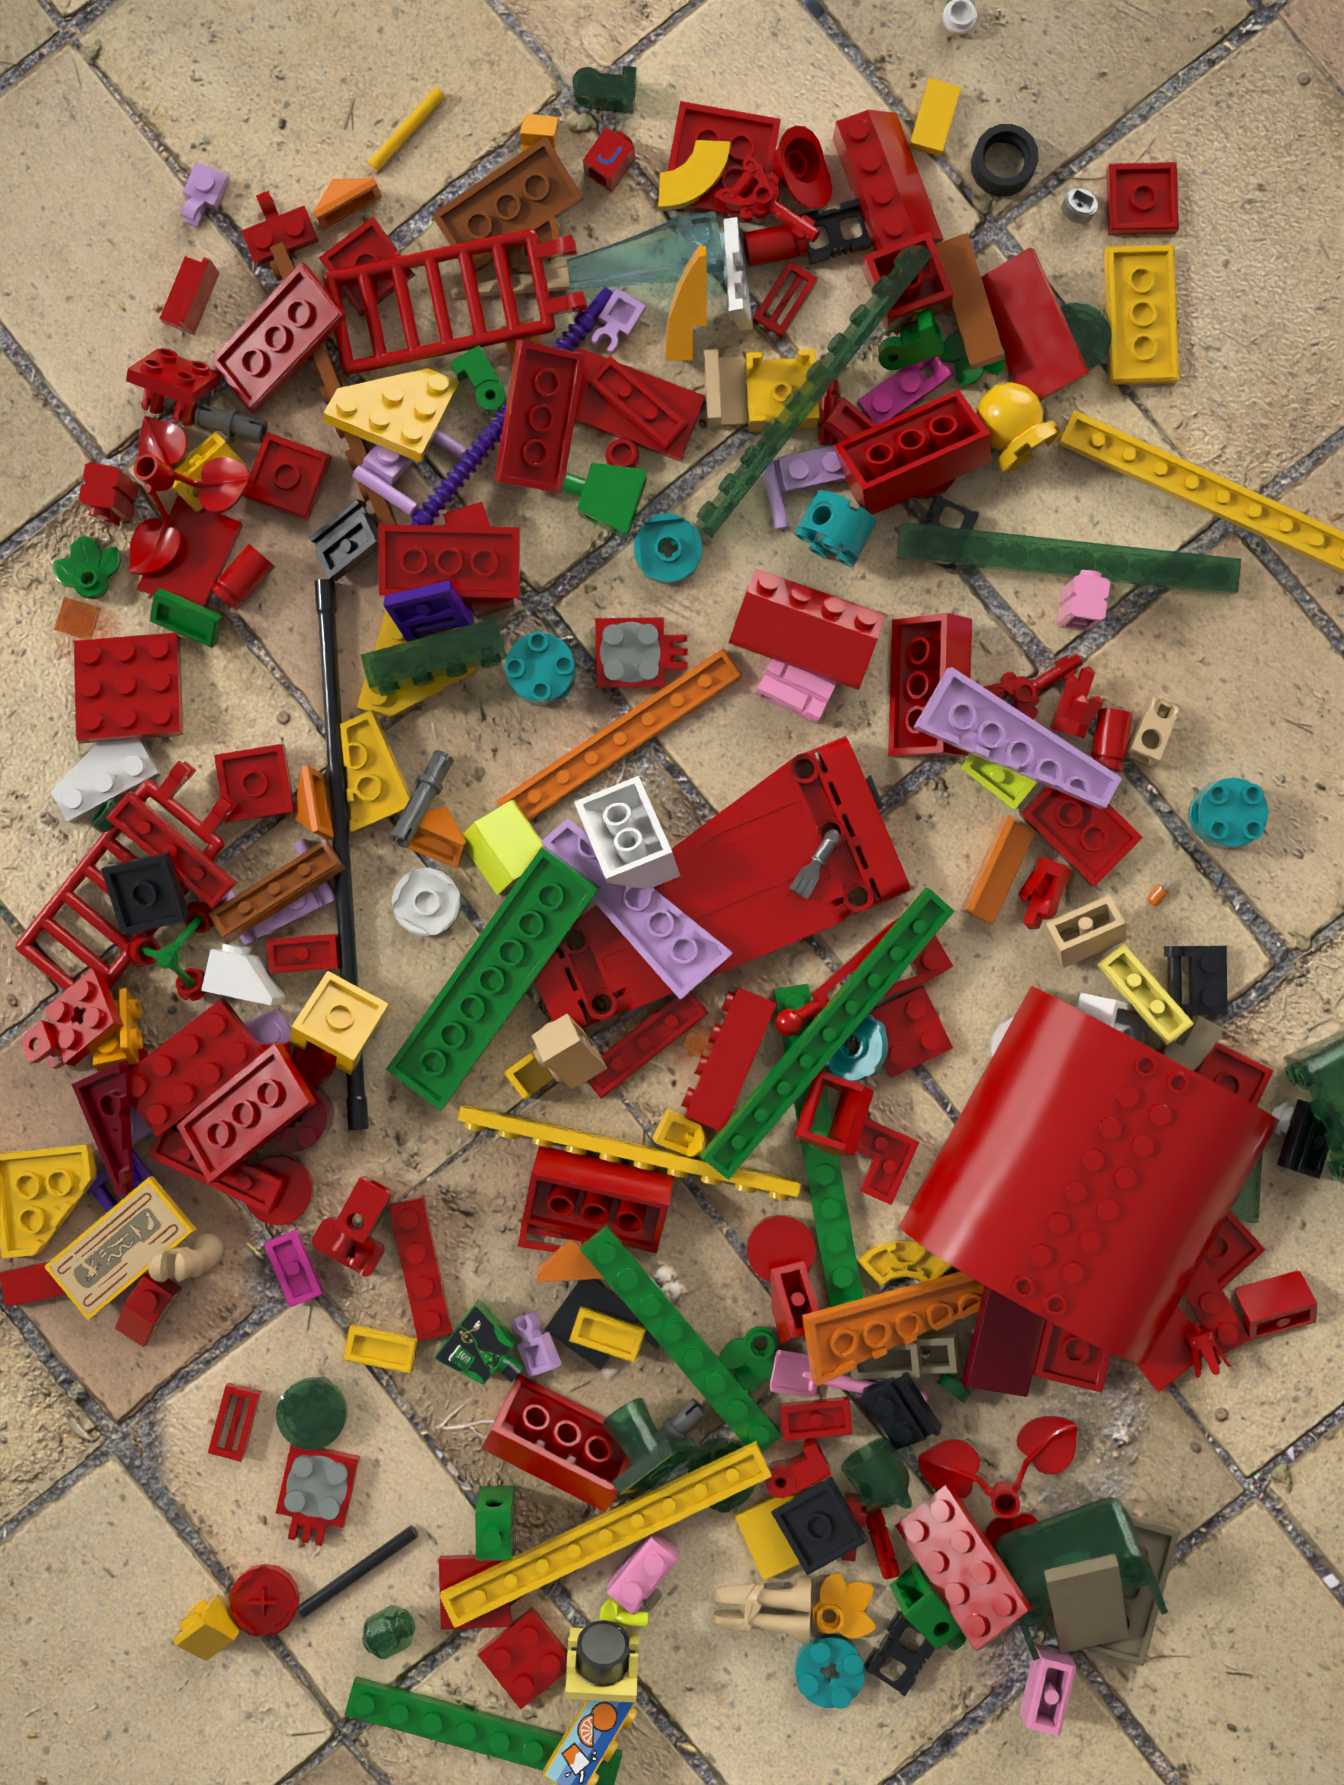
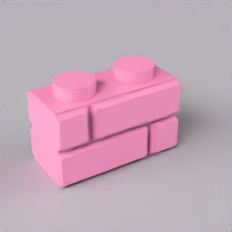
M1080 571L1078 576L1073 577L1061 589L1059 602L1061 607L1058 609L1056 624L1061 628L1087 631L1102 621L1106 616L1107 602L1105 599L1109 596L1111 581L1107 580L1108 578H1102L1101 573L1097 571Z
M771 659L755 695L817 724L836 683L827 678Z
M659 1531L642 1538L608 1580L607 1593L627 1611L635 1615L643 1605L644 1599L651 1595L679 1560L678 1548Z
M1035 1644L1019 1712L1027 1728L1061 1736L1064 1723L1062 1717L1066 1714L1076 1670V1664L1069 1652L1060 1654L1059 1649Z

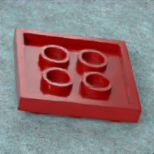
M680 101L667 171H673L686 163L693 153L696 140L730 142L727 165L720 180L707 193L701 196L698 201L680 209L727 218L737 217L738 220H742L740 211H733L718 205L715 193L724 188L731 189L743 173V159L746 154H749L758 162L765 176L772 173V160L776 151L781 119ZM753 182L742 198L751 195L757 183ZM755 216V218L753 219L752 222L761 223V224H762V223H763V218H762V219H758V218Z
M177 632L74 641L76 740L80 744L183 735L180 636Z

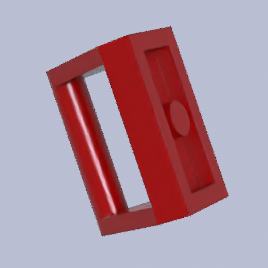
M820 1071L810 1083L794 1137L833 1156H855L874 1090L862 1084ZM824 1084L841 1092L828 1138L810 1132Z

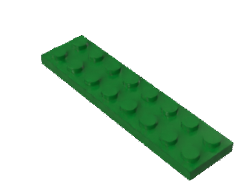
M545 846L541 847L386 1070L440 1111L445 1108L601 887Z

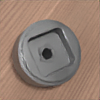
M1075 188L1066 194L1061 209L1069 220L1083 224L1091 221L1098 209V201L1088 190Z

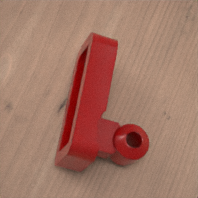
M327 1217L324 1219L312 1238L314 1248L364 1277L370 1276L385 1252L384 1245L370 1238L365 1244L358 1242L350 1257L345 1258L331 1250V1246L340 1232L333 1228L337 1218Z

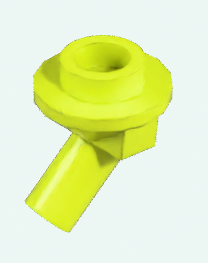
M610 1597L603 1603L599 1619L600 1621L615 1622L624 1630L625 1626L648 1627L649 1612H636L633 1615Z

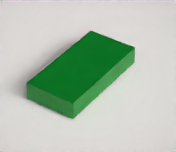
M159 588L153 596L149 621L213 648L218 641L223 615Z

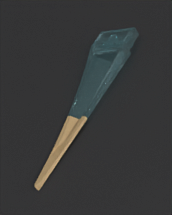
M716 212L681 215L619 242L544 266L549 291L677 282L680 280L687 263L698 246H706L707 273L724 271V258ZM531 273L511 275L514 294L535 293ZM498 279L477 283L480 297L501 295ZM464 287L455 288L450 291L451 297L454 299L466 298Z

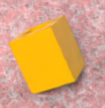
M533 1051L504 1072L524 1101L554 1079L548 1067H541Z

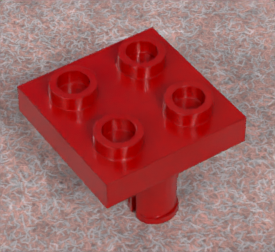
M157 348L128 368L126 382L144 388L143 400L141 402L143 410L147 411L150 405V413H162L164 410V398L168 397L176 400L173 421L179 423L182 418L181 425L192 426L195 424V412L198 401L219 386L221 374L210 369V366L204 362L189 361L179 357L173 350Z

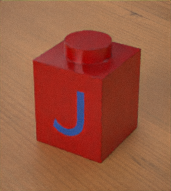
M605 127L583 159L584 174L612 193L635 160V148L632 140L621 131L613 132Z

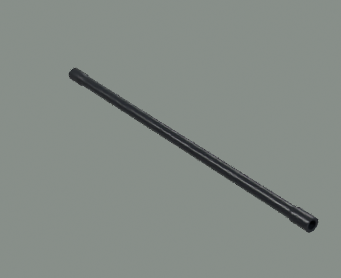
M320 579L314 581L319 623L330 815L334 833L332 847L345 867V870L334 876L340 978L358 987L346 778L340 728L342 713L335 617L337 611L335 581ZM361 1051L360 1060L352 1074L346 1073L348 1130L369 1129L363 1052Z

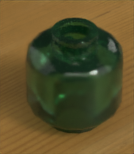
M389 1605L369 1616L363 1625L362 1642L365 1649L375 1657L384 1660L411 1646L416 1631L414 1619L409 1611L397 1605Z

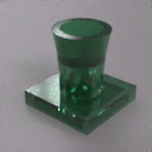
M644 1398L634 1399L621 1406L609 1415L602 1424L616 1440L633 1465L612 1481L619 1494L648 1491L700 1451L692 1438L664 1441L650 1416Z

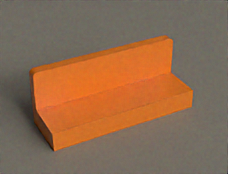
M1011 815L1002 817L960 911L994 925L1036 830L1016 822L1015 817Z

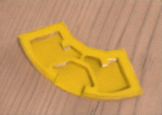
M696 140L693 153L685 164L673 171L660 172L658 211H670L689 206L698 201L701 196L716 185L727 165L730 142Z
M897 1240L877 1245L857 1258V1262L880 1286L892 1279L901 1277L914 1278L922 1282L941 1277L952 1267V1265L916 1241Z

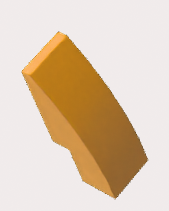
M706 246L697 247L677 284L670 305L666 327L665 361L693 360V326H707Z

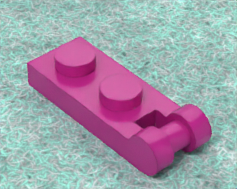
M940 355L902 368L858 399L856 404L863 414L876 425H879L903 413L948 381L955 372L950 365L945 366L939 357ZM927 366L934 373L928 380L921 372Z

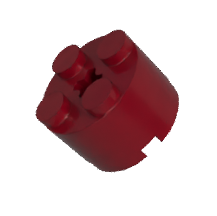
M304 1081L316 1103L301 1114V1120L291 1122L266 1143L284 1152H299L315 1145L324 1138L333 1123L334 1107L330 1098L319 1085L314 1086Z

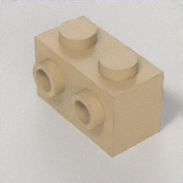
M1110 895L1046 922L1048 941L1063 968L1127 941L1126 923Z
M568 1014L556 1021L547 1023L541 1030L531 1035L537 1047L533 1050V1053L542 1068L548 1066L553 1078L557 1082L562 1080L571 1090L607 1069L595 1042Z

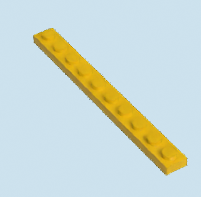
M1076 410L1071 413L1058 445L1344 574V532Z
M463 1104L458 1114L457 1121L465 1122L464 1128L485 1132V1127L499 1130L498 1136L518 1140L519 1135L532 1137L533 1144L544 1147H552L553 1142L567 1145L566 1151L575 1154L586 1155L587 1150L599 1152L600 1159L620 1163V1158L634 1160L633 1166L641 1169L653 1170L654 1165L668 1168L667 1174L676 1177L687 1178L688 1173L702 1176V1182L721 1186L722 1181L736 1183V1190L747 1193H755L756 1188L769 1191V1197L778 1200L789 1201L790 1196L798 1198L801 1183L797 1179L739 1167L728 1180L700 1157H688L674 1151Z
M752 1442L514 1556L512 1560L501 1562L441 1591L439 1597L454 1628L764 1481L772 1477L771 1471L757 1442Z

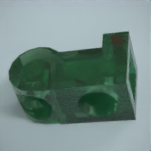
M623 66L622 75L599 73L591 67H583L576 71L572 79L573 94L576 103L581 107L634 114L637 67Z

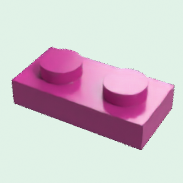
M298 1228L263 1243L290 1308L324 1293Z

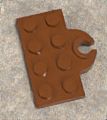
M545 136L431 215L450 245L525 229L536 230L539 243L561 237V231L556 218L583 201L584 197ZM526 244L505 248L509 268L520 273H531ZM492 251L472 255L475 273L494 261ZM551 258V259H547V260H548L550 263H552L555 258Z

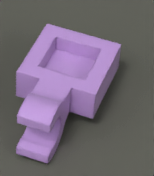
M198 162L195 163L183 190L185 198L189 199L181 210V216L186 218V224L199 228L207 207L217 211L230 182L227 174Z

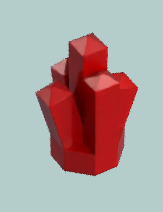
M1090 666L1081 668L1078 679L1075 675L1066 678L1050 725L1051 729L1085 739L1090 723L1103 705L1100 696H1090L1087 699L1095 676V671Z
M1039 858L1036 861L1031 875L1018 893L1021 901L1029 904L1022 921L1028 929H1039L1043 920L1053 919L1054 915H1056L1060 899L1072 871L1067 866L1045 858Z

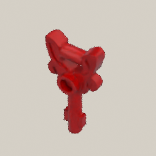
M746 154L743 159V173L731 189L724 188L715 193L718 205L733 211H740L741 219L745 222H752L755 216L758 219H762L768 214H772L792 228V234L801 241L806 238L814 243L820 235V230L814 227L816 225L815 221L805 214L801 218L778 202L780 199L778 189L780 186L779 176L775 173H769L765 176L758 162L749 154ZM752 183H757L753 193L746 198H742Z
M1074 654L1069 658L1065 655L1054 662L1055 667L1032 681H1029L1024 676L1017 678L1013 672H1006L1000 679L1001 683L984 686L983 688L1002 699L1000 694H1007L1013 699L1015 708L1033 720L1038 714V710L1035 707L1039 703L1038 692L1061 678L1065 681L1067 677L1078 673L1076 669L1081 667L1083 662L1078 654Z

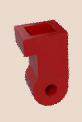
M816 1438L802 1441L803 1452L786 1461H773L768 1465L772 1477L766 1479L765 1482L767 1490L772 1496L776 1498L789 1497L832 1475L830 1465Z

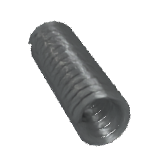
M869 775L866 778L868 787H870L869 789L878 810H881L884 805H882L881 798L877 794L878 791L873 782L874 780Z

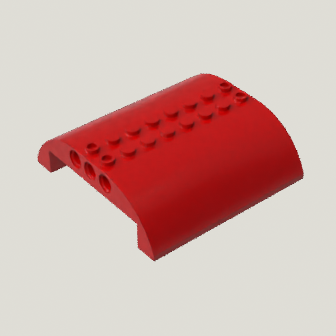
M1030 986L994 1055L991 1057L898 1227L917 1243L961 1272L1060 1328L1120 1358L1137 1364H1145L1280 1120L1235 1093L1121 1031L1034 986Z

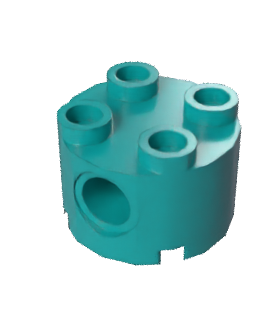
M818 490L812 498L794 535L800 540L810 543L809 550L822 558H827L828 554L835 556L837 561L852 568L877 521L862 507L859 506L856 510L849 506L850 500L829 491Z
M536 631L525 635L513 644L507 654L504 668L508 682L518 697L530 705L545 706L557 704L568 696L575 684L576 667L572 653L562 640L552 634Z
M1233 777L1209 783L1199 790L1198 794L1190 802L1188 818L1192 831L1203 840V843L1209 847L1226 849L1247 845L1261 837L1267 825L1269 810L1260 786L1252 784L1248 780Z

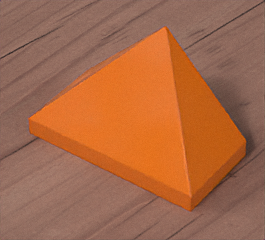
M374 178L332 179L315 208L314 214L324 230L382 196Z
M308 765L301 767L293 819L311 832L331 840L334 839L324 774Z
M447 807L427 810L408 849L457 869L466 840Z
M571 1239L537 1266L538 1283L603 1279L602 1275L581 1252L580 1245Z

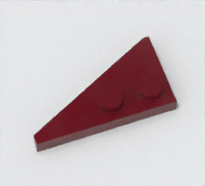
M125 1060L71 1084L118 1197L133 1191L129 1063Z

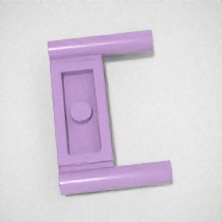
M439 429L436 431L432 442L458 459L465 456L466 447ZM376 445L364 458L363 464L355 469L352 477L410 516L414 514L418 507L416 502L391 486L414 460Z
M834 445L778 457V460H767L761 463L775 530H783L789 527L782 494L846 481L834 450Z
M307 839L300 840L294 844L299 856L311 849ZM328 881L241 935L240 938L244 946L335 902L336 898ZM232 890L222 901L223 904L235 897Z

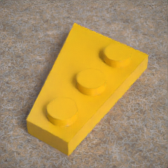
M370 710L340 724L344 766H346L348 789L346 790L347 801L350 802L351 820L349 821L351 833L404 811L411 797L375 710Z

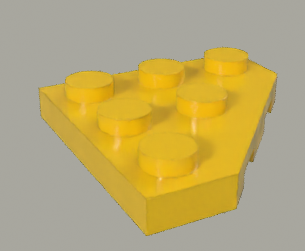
M426 368L337 388L324 411L323 422L420 463L458 391L460 381Z
M385 611L357 708L367 712L375 710L377 715L390 719L398 716L404 710L446 690L450 685L475 674L486 639L456 629H450L420 636L418 641L408 643L388 612Z
M93 1143L0 1153V1247L2 1258L33 1256L42 1252L97 1178Z

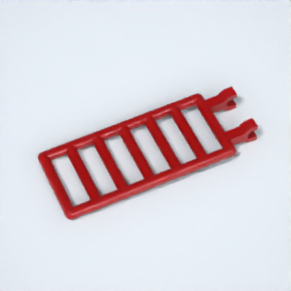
M525 229L326 272L323 276L325 288L342 310L343 305L338 284L358 280L374 355L353 359L346 320H344L334 330L342 371L346 375H352L467 351L479 345L480 347H486L553 332L555 330V315L588 310L586 296L583 291L550 299L543 260L577 255L573 235L539 243L537 231ZM526 244L541 321L520 325L505 248ZM492 251L507 328L487 332L472 255ZM459 259L474 335L453 339L438 263ZM425 266L440 342L420 346L405 270ZM392 273L407 349L387 353L372 277Z
M177 761L171 769L169 776L160 787L152 780H146L134 794L144 802L151 797L208 844L203 853L213 861L225 845L223 839L216 834V831L239 805L229 796L226 798L221 796L208 816L201 822L173 798L197 771L187 761L183 763ZM114 824L107 832L102 833L15 943V949L64 991L72 986L75 981L32 946L43 930L49 933L89 968L102 971L109 989L112 988L131 964V959L126 956V946L132 940L126 935H122L120 930L74 893L85 877H87L109 895L102 872L95 866L107 850L121 862L138 858L116 840L122 831ZM180 882V886L185 897V895L189 892V889ZM64 904H67L123 951L111 967L53 919ZM160 927L139 931L138 933L153 936Z

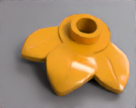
M839 1571L829 1575L822 1582L819 1588L820 1600L812 1609L814 1626L822 1633L834 1634L840 1632L850 1639L870 1634L876 1629V1625L864 1610L872 1598L874 1587L863 1581H852L846 1584ZM826 1610H833L835 1615L832 1619H825L822 1616Z

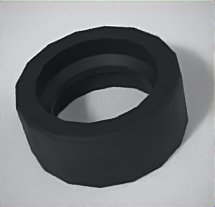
M998 124L987 129L978 139L971 157V173L976 184L986 193L997 197L1011 196L1022 191L1030 182L1039 161L1038 147L1033 136L1024 128L1014 124ZM995 143H1008L1021 151L1024 157L1022 171L1013 178H1001L989 171L985 165V154L991 145Z

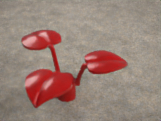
M144 416L142 422L138 459L134 464L133 472L136 478L147 485L145 492L151 496L163 518V522L157 518L147 519L137 526L132 535L128 571L139 575L152 574L169 566L177 557L182 545L180 531L169 527L171 519L159 499L157 491H166L173 486L175 480L181 481L195 488H201L198 499L206 510L213 513H222L230 510L239 502L248 488L251 474L246 466L228 457L215 458L205 463L201 470L202 481L193 480L172 470L171 465L178 464L186 455L188 447L187 435L178 425L160 421L149 416Z
M1043 1416L1027 1422L1019 1431L1016 1440L1018 1449L1027 1457L1024 1459L1013 1484L1001 1481L993 1487H989L980 1476L975 1475L980 1468L979 1455L973 1446L963 1440L950 1439L938 1443L918 1456V1464L925 1479L937 1491L945 1485L951 1484L960 1498H966L972 1492L973 1481H975L984 1490L985 1495L991 1497L992 1509L999 1517L989 1523L985 1536L1006 1568L1018 1579L1023 1580L1033 1569L1040 1556L1043 1545V1531L1039 1521L1032 1514H1017L1020 1510L1018 1491L1021 1489V1483L1031 1462H1033L1039 1472L1044 1474H1058L1068 1468L1076 1452L1078 1427L1073 1421L1058 1416Z

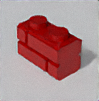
M92 462L85 464L82 478L85 484L81 485L78 500L89 509L88 515L99 518V523L112 527H120V522L127 524L132 522L135 506L132 503L137 500L139 486L117 467Z

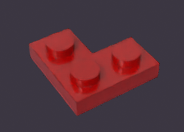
M866 1117L856 1152L868 1156L872 1160L859 1187V1191L892 1205L920 1142Z

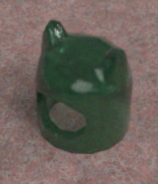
M881 1437L868 1442L853 1452L841 1465L842 1472L854 1486L861 1501L869 1507L886 1509L896 1504L904 1509L912 1507V1500L908 1493L910 1475L907 1466L889 1438Z

